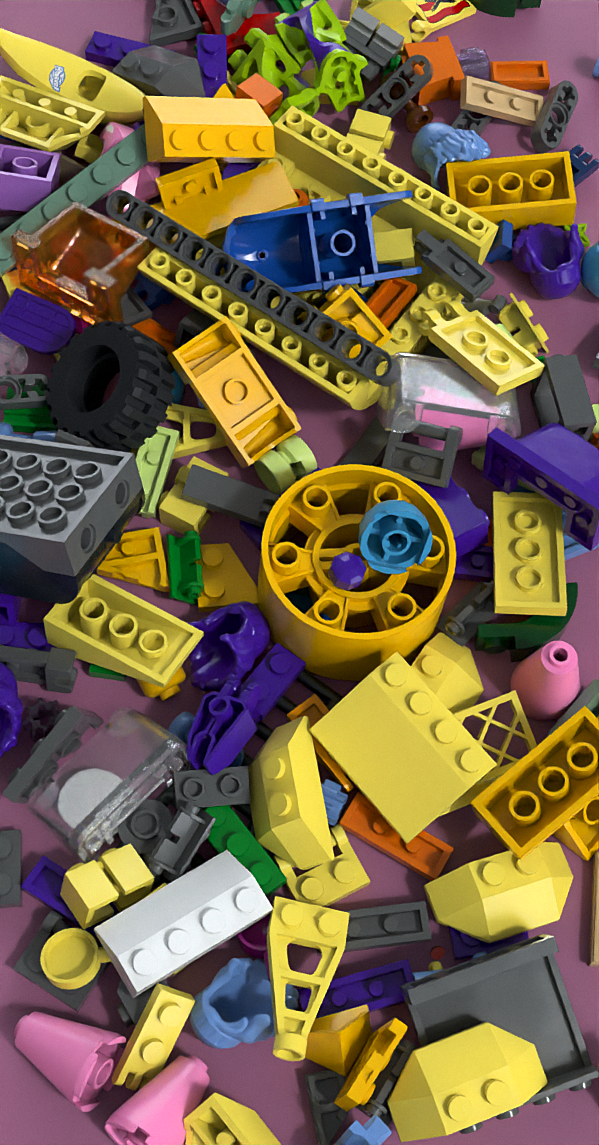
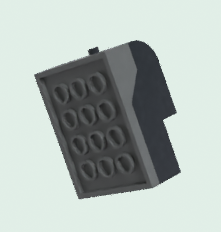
M0 435V593L56 604L70 603L77 597L83 584L94 574L115 544L121 541V537L125 532L124 529L145 504V492L134 453Z

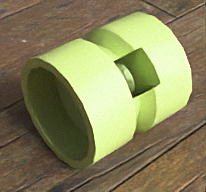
M291 435L276 446V451L269 450L255 461L254 467L264 485L272 493L279 495L295 483V479L300 480L317 469V462L307 444L297 435Z

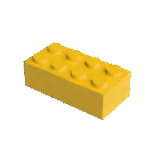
M569 151L446 163L447 197L495 225L503 219L513 224V230L527 229V225L535 226L540 222L552 224L553 226L572 225L574 223L577 202Z

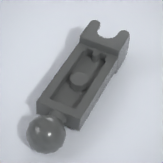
M0 644V662L6 664L13 671L16 681L46 685L47 691L71 693L73 691L78 669L73 667L77 655L74 650L52 647L50 652H45L32 648L24 649Z

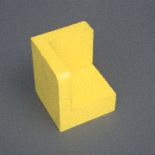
M412 228L374 232L378 264L402 261L403 266H416Z

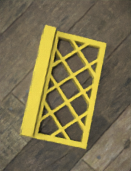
M516 690L453 714L461 724L464 718L470 715L484 721L476 741L484 750L497 755L495 760L497 765L440 816L471 804L470 802L522 759L506 754L513 735L525 741L529 752L537 746ZM506 701L510 702L514 713L509 727L492 719L497 705ZM490 708L487 716L478 713ZM517 723L521 732L515 730ZM490 724L507 732L500 750L482 743ZM503 758L510 761V763L500 766Z

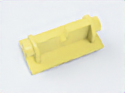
M510 293L509 295L513 302L509 305L506 303L500 313L497 314V318L504 324L510 334L517 329L521 330L512 337L534 357L537 356L538 349L541 347L548 354L549 350L544 342L549 337L540 323L535 326L531 323L529 318L533 316V313L523 299L518 302L513 293Z

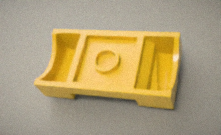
M227 316L167 356L185 385L190 384L226 437L224 440L225 444L242 468L252 465L266 452L302 429L297 422L295 413L282 400L242 340L238 328L230 322Z

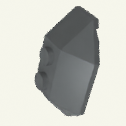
M156 45L130 51L112 71L115 75L133 84L145 93L146 96L206 98L198 60Z

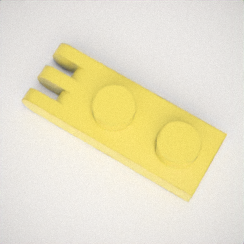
M159 983L156 984L113 1072L112 1084L122 1086L126 1079V1088L136 1090L139 1086L140 1090L162 1071L194 1006L195 1000L191 994Z

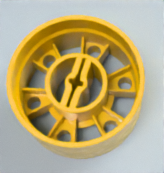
M361 464L338 465L324 468L303 477L288 488L276 501L268 515L262 535L257 586L258 607L268 620L272 641L275 644L279 643L306 662L304 669L336 680L361 681L396 652L409 663L429 642L453 580L456 566V546L450 524L437 502L424 489L410 479L384 468ZM386 500H403L415 505L426 517L433 537L431 551L424 562L418 566L415 563L407 567V572L401 574H385L373 569L363 557L358 543L359 525L364 515L377 503ZM300 531L309 537L305 548H299L287 541ZM344 552L360 556L366 566L361 584L348 591L334 586L328 576L334 557ZM406 582L433 587L434 600L431 605L423 610L410 595L401 593ZM308 586L310 598L315 604L304 614L288 600L284 593ZM397 609L404 616H398L392 610ZM324 613L332 620H324L319 614ZM375 622L379 632L354 633L346 632L344 629L345 627H362Z

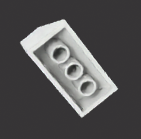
M225 850L98 925L93 930L130 995L134 998L263 919L273 910V907L254 876L228 850Z

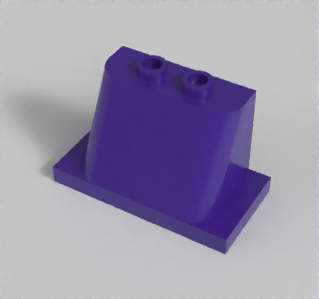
M555 422L549 423L517 440L495 427L487 435L482 477L508 495L517 487L518 479L567 512L563 533L592 551L599 543V449L585 441L579 434L573 433Z

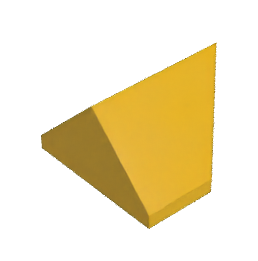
M367 1004L315 1019L306 1039L305 1058L346 1076L372 1033Z

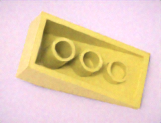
M95 574L83 584L80 593L72 602L55 604L43 618L46 639L49 644L61 649L74 650L77 653V659L163 688L204 636L203 631Z

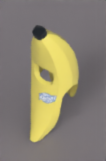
M0 28V55L19 76L33 86L104 111L105 117L99 125L106 126L108 122H115L128 126L144 119L142 97L146 95L133 84L70 52Z

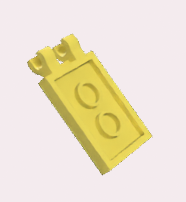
M454 299L445 304V307L451 311L449 314L441 317L440 313L435 309H429L422 313V316L428 322L419 325L418 330L424 336H429L428 339L495 396L541 376L545 365L478 310L469 312L460 301Z

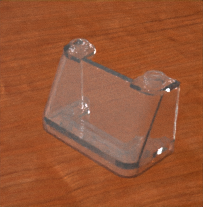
M398 352L392 355L401 366V376L391 386H381L376 414L384 430L399 433L411 432L419 425L423 409L489 419L487 435L497 427L515 440L521 438V422L516 387L495 396L454 360L407 352ZM388 361L386 362L384 373L388 369Z
M120 708L110 717L109 723L50 779L32 790L29 795L28 810L80 863L86 864L93 860L98 862L101 856L99 851L103 842L105 841L110 845L114 841L111 832L162 782L169 787L173 783L171 776L174 775V772L194 770L187 759V745L175 734L136 708Z

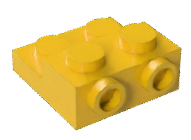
M349 283L344 287L341 284H337L325 295L328 301L318 309L379 348L393 337ZM304 312L300 317L302 322L306 320L307 312ZM333 328L327 329L324 332L323 342L332 338L334 334ZM360 344L351 348L349 353L350 359L359 355L361 351Z

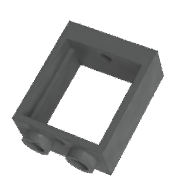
M556 354L545 358L543 361L545 365L541 376L536 378L530 392L539 427L541 428L555 422L571 432L579 434L585 441H588L597 420L577 355L564 356Z

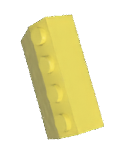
M398 652L394 653L364 678L309 730L406 844L497 765Z

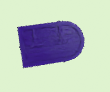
M18 288L15 289L0 314V336L40 354L52 355L59 353L63 347L69 346L71 343L70 339L76 334V322L69 311Z

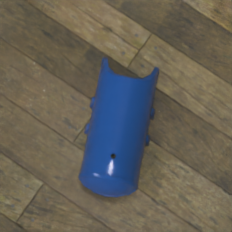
M411 190L364 197L361 192L350 193L346 195V199L325 202L324 198L309 199L308 205L237 217L227 227L222 245V251L290 293L320 289L322 294H327L337 284H341V286H345L347 283L350 285L358 284L359 288L374 286V281L422 273V266L378 264L371 218L380 208L412 198ZM261 252L264 254L263 258L259 256ZM229 264L224 266L225 272H227ZM254 280L248 282L245 292L253 288Z

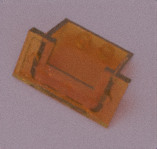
M74 202L34 234L30 235L19 229L11 235L20 285L96 326L99 322L109 320L111 322L120 321L124 323L121 299L139 273L137 266L150 254L149 238L77 202Z

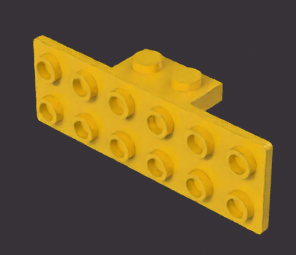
M214 157L155 178L162 202L150 206L201 238L206 239L226 232L227 227L234 218L293 208L299 205V201L279 161L222 180L218 163ZM116 219L103 223L121 268L143 261L157 247V245ZM153 219L148 222L146 229L152 225ZM178 234L173 236L171 244L177 240Z

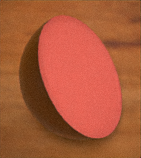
M437 945L431 949L430 955L434 960H439L445 955V950Z

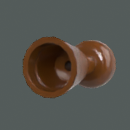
M397 70L385 75L383 79L380 81L378 88L384 82H386ZM402 84L393 85L389 92L390 98L393 100L400 99L404 94V86ZM411 99L403 107L407 113L405 125L411 133H418L423 126L431 123L433 120V112L426 105L416 106Z

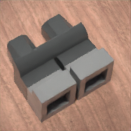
M357 6L344 31L347 40L342 42V44L353 54H359L366 58L368 65L361 69L360 77L370 83L379 72L382 74L385 72L386 67L391 62V58H394L403 46L404 37L384 23L379 27L380 21Z

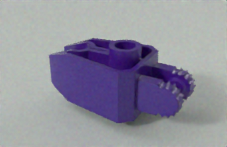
M230 677L220 693L213 691L203 696L188 734L187 759L194 770H198L204 764L209 775L213 776L229 766L257 730L252 712L260 698L261 686L259 684L250 682L238 699L237 697L242 688L241 680L236 677Z

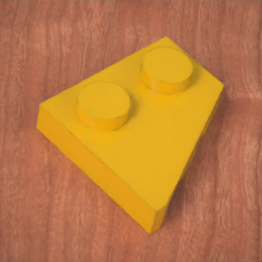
M159 527L123 533L121 541L115 544L97 568V574L169 592V579Z
M230 544L200 545L201 559L196 561V563L202 565L204 591L201 592V597L198 598L199 612H213L229 604L248 601L258 607L257 586Z
M393 1018L369 1036L334 1101L336 1105L348 1112L359 1104L364 1106L376 1087L373 1082L380 1071L389 1063L394 1049L408 1028L407 1025Z

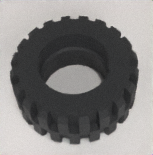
M110 320L99 322L97 326L95 324L83 329L82 334H75L70 339L71 343L68 347L62 348L57 364L54 363L51 372L53 375L47 383V390L50 392V395L46 397L48 409L51 410L49 414L57 430L60 429L89 441L95 448L131 452V448L137 449L144 445V440L147 437L152 438L158 431L156 428L159 423H164L168 416L166 410L168 406H172L174 398L171 394L172 389H175V377L171 375L174 369L167 358V351L158 342L135 328L120 321L111 322ZM119 373L115 390L102 405L104 392L108 384Z

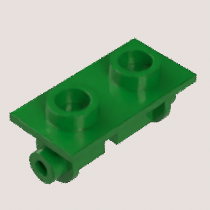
M186 531L183 538L168 534L166 536L170 598L196 606L198 605V598L201 597V592L204 591L202 565L196 563V561L201 559V538L196 531Z

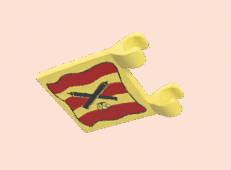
M417 0L415 16L419 20L414 21L411 25L415 31L411 33V39L415 43H419L430 33L475 14L477 9L469 0Z

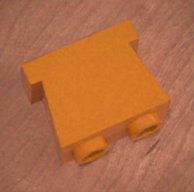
M449 36L437 37L436 42L404 43L399 68L411 56L423 55L431 62L434 70L431 80L414 96L417 106L427 105L450 97L451 101L460 100L461 80L465 76ZM415 65L413 68L415 74L422 76L424 74L423 66ZM406 76L407 83L412 87L414 84Z

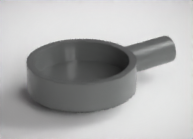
M141 799L127 806L120 816L118 832L122 844L125 846L131 843L138 855L143 857V862L146 866L151 862L148 858L162 836L173 841L174 833L167 830L173 819L170 810L157 800ZM150 870L155 877L153 885L160 883V875Z

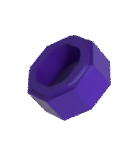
M344 552L334 557L328 576L334 586L348 591L361 584L366 566L360 556Z

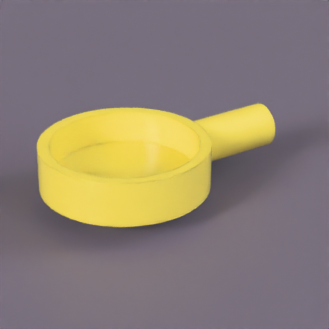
M79 928L64 929L52 935L45 943L40 957L41 967L47 979L54 986L67 990L77 989L86 985L96 976L101 963L112 962L104 947H98L94 937L87 931Z

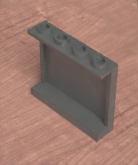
M542 933L400 986L420 1047L484 1022L493 1024L535 1045L548 1084L519 1107L532 1102L533 1105L549 1103L556 1098L555 1093L568 1088L570 1091L585 1089L592 1084L591 1079L599 1077V1069L591 1063L554 953L559 952L554 936ZM519 1107L494 1117L499 1120L513 1117L519 1113ZM479 1122L459 1131L461 1134L471 1133L479 1130L483 1124Z

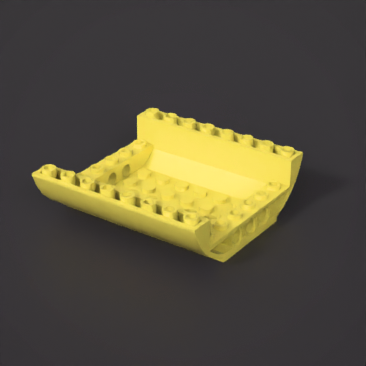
M291 106L274 124L276 158L262 161L257 168L279 161L292 188L303 191L308 196V199V186L311 184L330 194L331 201L346 199L347 194L361 192L364 197L411 190L412 198L380 208L372 216L373 235L374 232L412 228L415 244V236L425 229L437 240L449 238L482 266L499 226L294 106ZM226 232L204 240L222 250ZM158 246L137 266V270L143 276L215 322L227 316L230 322L238 328L242 339L352 409L359 411L368 408L380 398L384 399L395 385L384 387L374 383ZM203 249L197 252L195 260L202 256ZM416 250V266H422V273L399 278L416 284L417 294L388 327L393 337L381 347V349L399 362L401 366L400 378L431 342L428 339L429 336H424L418 330L419 325L428 322L422 316V313L429 309H435L442 317L451 313L445 307L447 302L454 299L461 302L464 297L421 260V255ZM402 261L385 263L386 265L403 266ZM224 266L220 271V276L226 273ZM384 280L374 281L375 283L372 287L359 288L358 284L351 286L369 299ZM320 289L292 293L311 306H315L326 295L322 294ZM280 296L272 300L271 308H275L279 304ZM388 361L378 365L376 369L377 376H381L387 371Z

